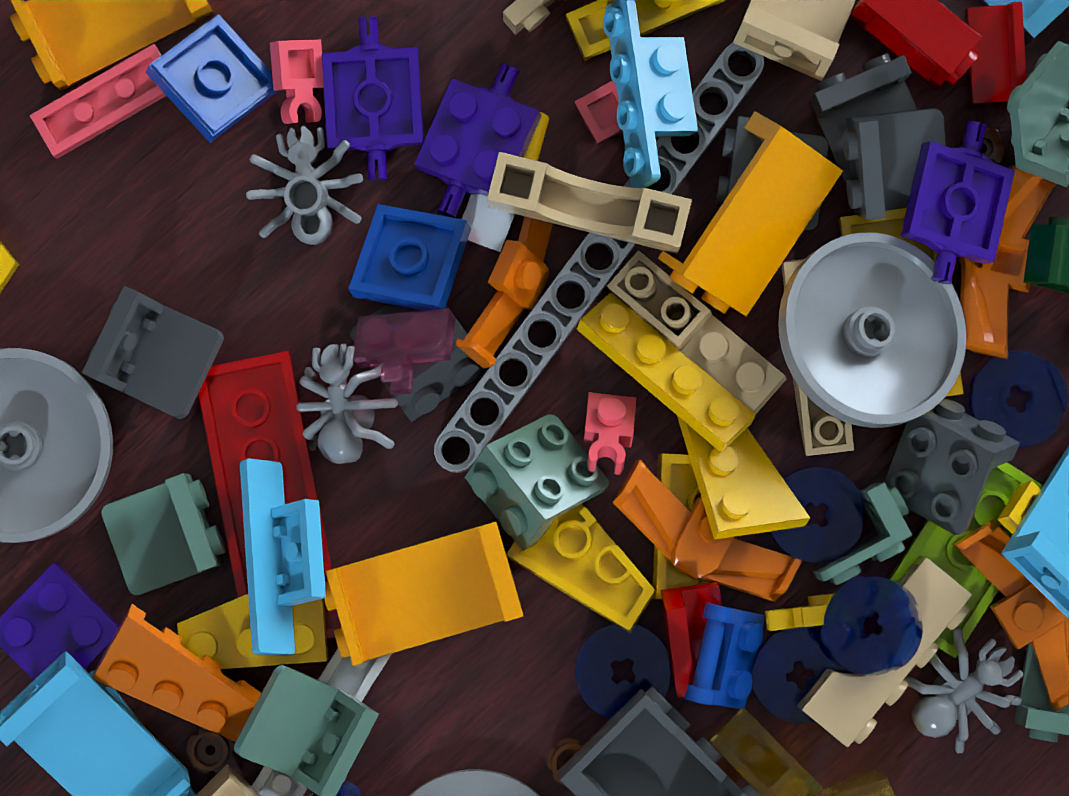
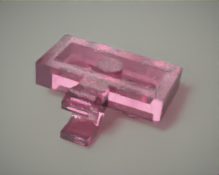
M449 308L360 316L357 323L353 360L359 368L377 367L382 364L381 380L383 383L391 382L390 393L392 395L410 394L413 386L414 363L451 360L456 318Z

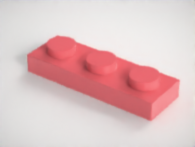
M155 44L29 115L54 158H60L166 96L145 73L148 65L162 56Z

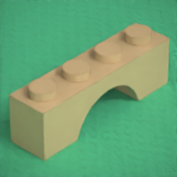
M499 152L487 202L489 208L678 254L692 199L644 187L630 188L601 183L566 173L547 163Z
M919 556L889 592L897 610L899 630L896 643L885 660L874 668L860 673H841L827 669L797 705L798 708L847 748L853 741L860 744L869 736L877 724V721L872 717L884 703L891 706L900 698L908 686V683L903 679L915 665L922 668L930 661L939 648V645L934 641L946 627L951 631L955 629L970 610L965 603L972 594L927 557Z

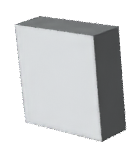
M471 194L462 217L463 220L468 221L471 228L467 241L500 254L516 214L489 208L488 196Z

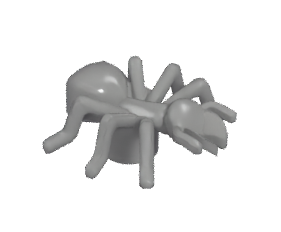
M305 126L301 127L300 140L297 139L295 130L290 128L287 134L289 150L285 148L283 136L277 134L276 140L279 152L296 165L295 173L255 154L251 155L249 159L251 163L290 180L286 187L250 190L246 193V197L250 200L284 197L287 205L278 217L270 220L259 231V235L262 238L268 237L277 227L285 224L294 213L291 221L294 235L301 242L309 245L323 243L331 235L334 225L332 214L327 206L355 224L360 223L362 220L361 216L328 195L327 189L346 188L352 184L361 183L364 180L363 175L359 173L342 179L318 180L341 161L343 154L350 146L347 140H343L335 148L333 155L315 169L312 167V164L316 161L318 153L325 148L323 128H317L318 145L315 147L314 136Z
M331 344L326 347L321 355V363L320 348H313L312 366L319 372L320 378L324 382L329 383L330 386L327 388L314 382L317 376L311 367L305 368V375L301 377L300 384L327 398L325 402H301L296 405L299 412L321 411L320 418L304 429L303 436L305 439L310 440L308 444L310 451L316 450L318 446L322 455L336 464L352 463L360 458L363 446L361 438L374 440L388 449L393 448L395 445L394 441L382 433L370 430L369 428L374 422V409L395 408L398 406V400H369L363 395H352L359 384L378 378L387 372L389 367L386 363H382L372 370L353 375L347 384V376L353 366L355 348L354 346L347 347L346 344H340V351L337 344Z
M956 627L953 629V635L958 653L960 674L950 672L935 653L930 659V663L940 675L934 680L932 685L924 684L909 676H906L903 680L908 683L909 687H912L921 694H932L923 696L913 706L911 714L917 730L925 736L937 738L947 735L954 728L956 720H958L959 732L956 735L955 751L963 753L965 741L969 736L967 715L971 711L993 734L997 735L1001 732V728L985 713L976 702L975 697L1003 708H1007L1010 705L1018 706L1022 703L1020 696L1006 695L1001 697L983 690L984 685L994 686L1001 684L1009 687L1023 677L1024 674L1021 670H1018L1008 679L1002 678L1012 672L1015 659L1012 655H1009L1005 659L999 660L1006 651L1004 646L994 649L986 657V654L996 645V641L993 638L979 650L976 670L969 674L968 652L964 643L963 632L960 627Z

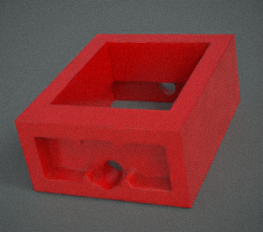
M859 0L849 16L850 20L894 57L898 58L904 55L911 71L935 91L945 80L953 86L980 56L973 48L982 37L938 0Z

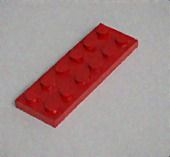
M289 351L211 366L198 393L238 598L248 594L240 462L248 458L280 462L283 468L285 504L303 499L319 501L308 441L303 436L305 429L303 415L296 407L300 400L291 353ZM320 508L325 581H328L326 571L332 569ZM324 600L326 636L329 639L335 637L334 630L342 627L337 609L328 611Z

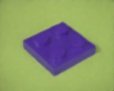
M53 563L0 617V647L35 680L65 651L86 670L107 649L120 625L58 563Z

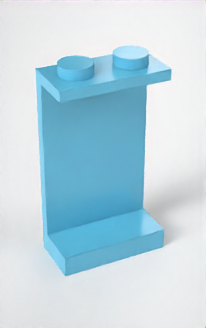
M1069 446L1001 553L1067 618H1069Z
M66 651L0 711V741L6 746L15 741L72 796L188 795L189 790L187 788L191 785L188 769Z

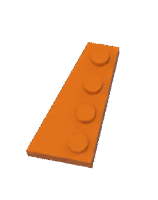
M131 604L100 659L93 679L236 742L262 693L244 680L234 682L226 677L220 670L221 664L208 655H204L200 659L180 645L182 638L167 627L162 631L158 630L144 620L146 615L144 611Z

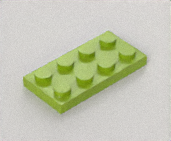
M1008 462L992 468L967 531L954 535L926 519L873 601L872 606L899 623L897 610L889 592L919 556L927 557L972 594L965 603L970 610L957 626L962 629L964 643H966L999 590L956 550L952 543L991 519H994L1012 537L1013 534L997 520L1021 483L1033 481L1040 489H1042L1043 485ZM946 627L934 642L939 645L938 649L956 658L958 653L954 642L953 630L951 631Z

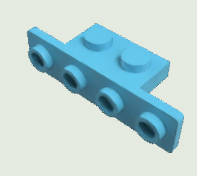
M613 0L606 6L603 28L610 40L612 54L610 75L612 81L616 83L619 102L617 107V123L619 128L623 130L626 151L624 153L623 166L626 175L630 178L631 188H647L660 180L661 177L655 137L690 136L698 131L684 37H640L635 0Z
M248 458L240 462L252 652L257 655L288 656L295 653L292 606L326 598L319 501L303 499L285 504L282 464L275 461Z

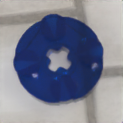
M1010 351L1008 352V359L994 357L987 361L971 379L969 393L971 416L979 421L987 420L1002 426L1006 430L1005 435L1020 442L1019 447L1032 446L1049 438L1058 428L1063 412H1066L1068 392L1063 376L1053 364L1037 355H1033V353ZM1015 385L1020 392L1028 391L1031 400L1024 403L1025 411L1022 413H1018L1015 407H1008L1006 404V398L1011 395L1010 388Z
M820 467L796 470L783 478L803 508L809 502L813 506H818L821 503L825 504L827 510L823 516L827 523L823 527L814 523L810 527L806 525L804 527L770 531L776 544L789 556L812 563L836 560L850 551L861 536L864 518L862 497L853 482L836 470Z
M878 576L852 577L830 600L824 616L821 639L823 644L830 649L835 660L852 672L877 676L891 670L896 671L913 658L921 643L923 625L922 621L918 618V611L915 606L918 604L908 589L893 580ZM877 612L880 615L877 623L883 627L880 635L870 634L867 638L864 634L865 628L863 623L866 617L871 618Z
M612 623L597 629L583 642L576 656L575 678L584 701L597 713L612 718L640 689L646 692L653 686L665 697L670 686L671 664L665 646L651 631L636 624L631 633H628ZM627 658L632 659L635 662L631 668L632 672L636 675L634 680L629 682L623 679L618 684L613 682L611 678L614 670L610 667L611 663L615 659L620 662L625 661Z
M809 627L778 630L772 633L758 649L752 665V689L758 701L773 716L795 724L815 722L797 705L827 669L848 673L847 662L841 649L828 635ZM796 661H801L804 668L812 669V677L806 679V687L798 689L795 682H787L786 673L793 671V663Z

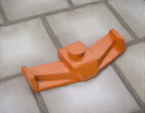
M1014 165L1009 167L1015 170L995 261L982 264L965 257H959V263L961 264L960 303L966 325V349L974 353L1001 359H1008L1009 289L1029 292L1030 285L1023 282L1029 240L1024 238L1052 189L1057 185L1054 182L1020 170Z
M524 216L519 240H506L488 280V283L497 292L464 340L458 339L455 345L482 368L493 367L497 361L493 355L525 309L532 310L541 297L549 278V268L544 263V258L553 223Z
M640 459L633 464L612 502L671 561L672 567L693 580L699 578L709 582H716L719 585L775 602L786 592L802 562V559L753 545L734 537L714 540L702 498H697L689 511L648 470Z
M991 519L952 543V545L1005 596L992 604L990 608L1014 648L1019 650L1031 642L1048 696L1047 701L1052 710L1058 711L1069 704V618L1001 554L1011 536L994 519Z

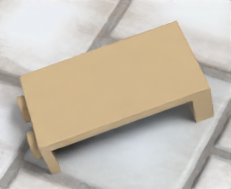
M751 0L733 43L822 81L840 45L838 44L856 0Z

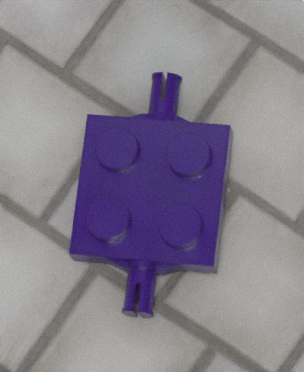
M365 16L358 18L360 46L346 52L322 53L327 148L329 151H334L343 140H347L350 144L347 150L367 153V180L377 181L376 162H378L379 180L383 181L388 180L386 151L401 146H417L424 143L419 56L417 47L393 49L379 45L378 17L369 16L370 35H368L367 19Z
M502 63L491 88H477L451 79L414 163L417 170L440 178L448 186L440 206L437 208V211L444 216L457 217V212L465 194H483L488 196L499 152L524 158L541 119V114L539 110L515 102L509 96L516 77L519 75V70L513 66L508 67L507 64Z
M969 121L966 123L962 148H950L929 141L923 143L920 149L900 236L926 244L933 251L937 252L931 280L934 282L938 281L941 284L952 283V275L957 257H965L982 264L995 261L1015 170L995 164L981 153L987 126L985 124L980 125V122Z

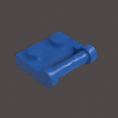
M705 603L702 616L707 618L693 685H687L684 699L707 705L745 709L747 697L753 685L752 674L757 651L763 639L762 628L765 615Z

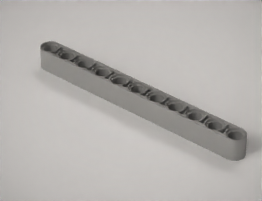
M731 43L725 48L693 91L692 95L698 131L692 134L697 142V148L693 152L688 154L677 152L672 146L671 137H659L656 142L660 170L667 175L669 180V187L662 192L672 195L675 193L754 86L764 67V57ZM743 55L751 61L753 72L745 77L737 76L730 71L728 60L733 56ZM707 93H715L723 99L725 110L718 115H709L701 109L700 98ZM630 178L623 187L631 188ZM589 232L498 355L493 367L487 370L437 438L434 445V455L436 461L443 469L453 473H461L472 467L484 447L492 441L574 330L580 319L585 315L636 245L635 243ZM596 245L606 247L611 252L612 264L603 270L591 268L585 259L587 250ZM566 284L579 286L584 294L583 303L574 309L563 307L556 297L558 289ZM546 322L554 328L556 338L550 346L539 348L530 342L528 331L535 323ZM511 360L521 362L528 372L526 380L516 387L504 384L499 376L502 365ZM481 399L494 401L499 409L496 421L487 426L475 423L471 417L473 404ZM454 437L466 440L470 447L468 459L459 465L448 463L442 454L444 444Z

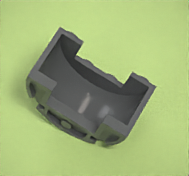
M653 686L646 692L640 689L556 772L559 780L576 796H761L749 783L741 789L716 764L723 756L703 736L695 742L685 732L691 724Z

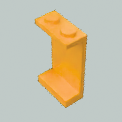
M11 0L16 13L9 17L21 40L24 42L30 39L38 55L32 57L31 60L44 84L52 81L62 92L137 54L152 44H156L200 22L214 13L207 0H28L26 2L24 0Z
M757 112L753 113L744 128L761 139L763 143L684 263H681L664 251L658 257L660 261L673 269L668 278L692 294L698 286L705 290L701 299L724 314L729 307H732L744 316L748 315L843 172L842 169L785 128Z
M497 522L326 571L328 581H325V604L328 611L337 609L342 627L334 630L337 646L342 658L350 656L353 666L363 664L367 660L501 621L506 622L524 616Z

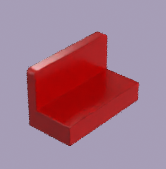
M1022 1L1011 2L1007 5L968 7L965 9V23L982 37L973 48L980 56L968 69L970 104L1008 102L1014 88L1018 85L1022 86L1027 79Z
M716 582L661 590L671 676L677 698L685 697L687 685H693L707 618L702 617L705 603L722 606L720 588Z

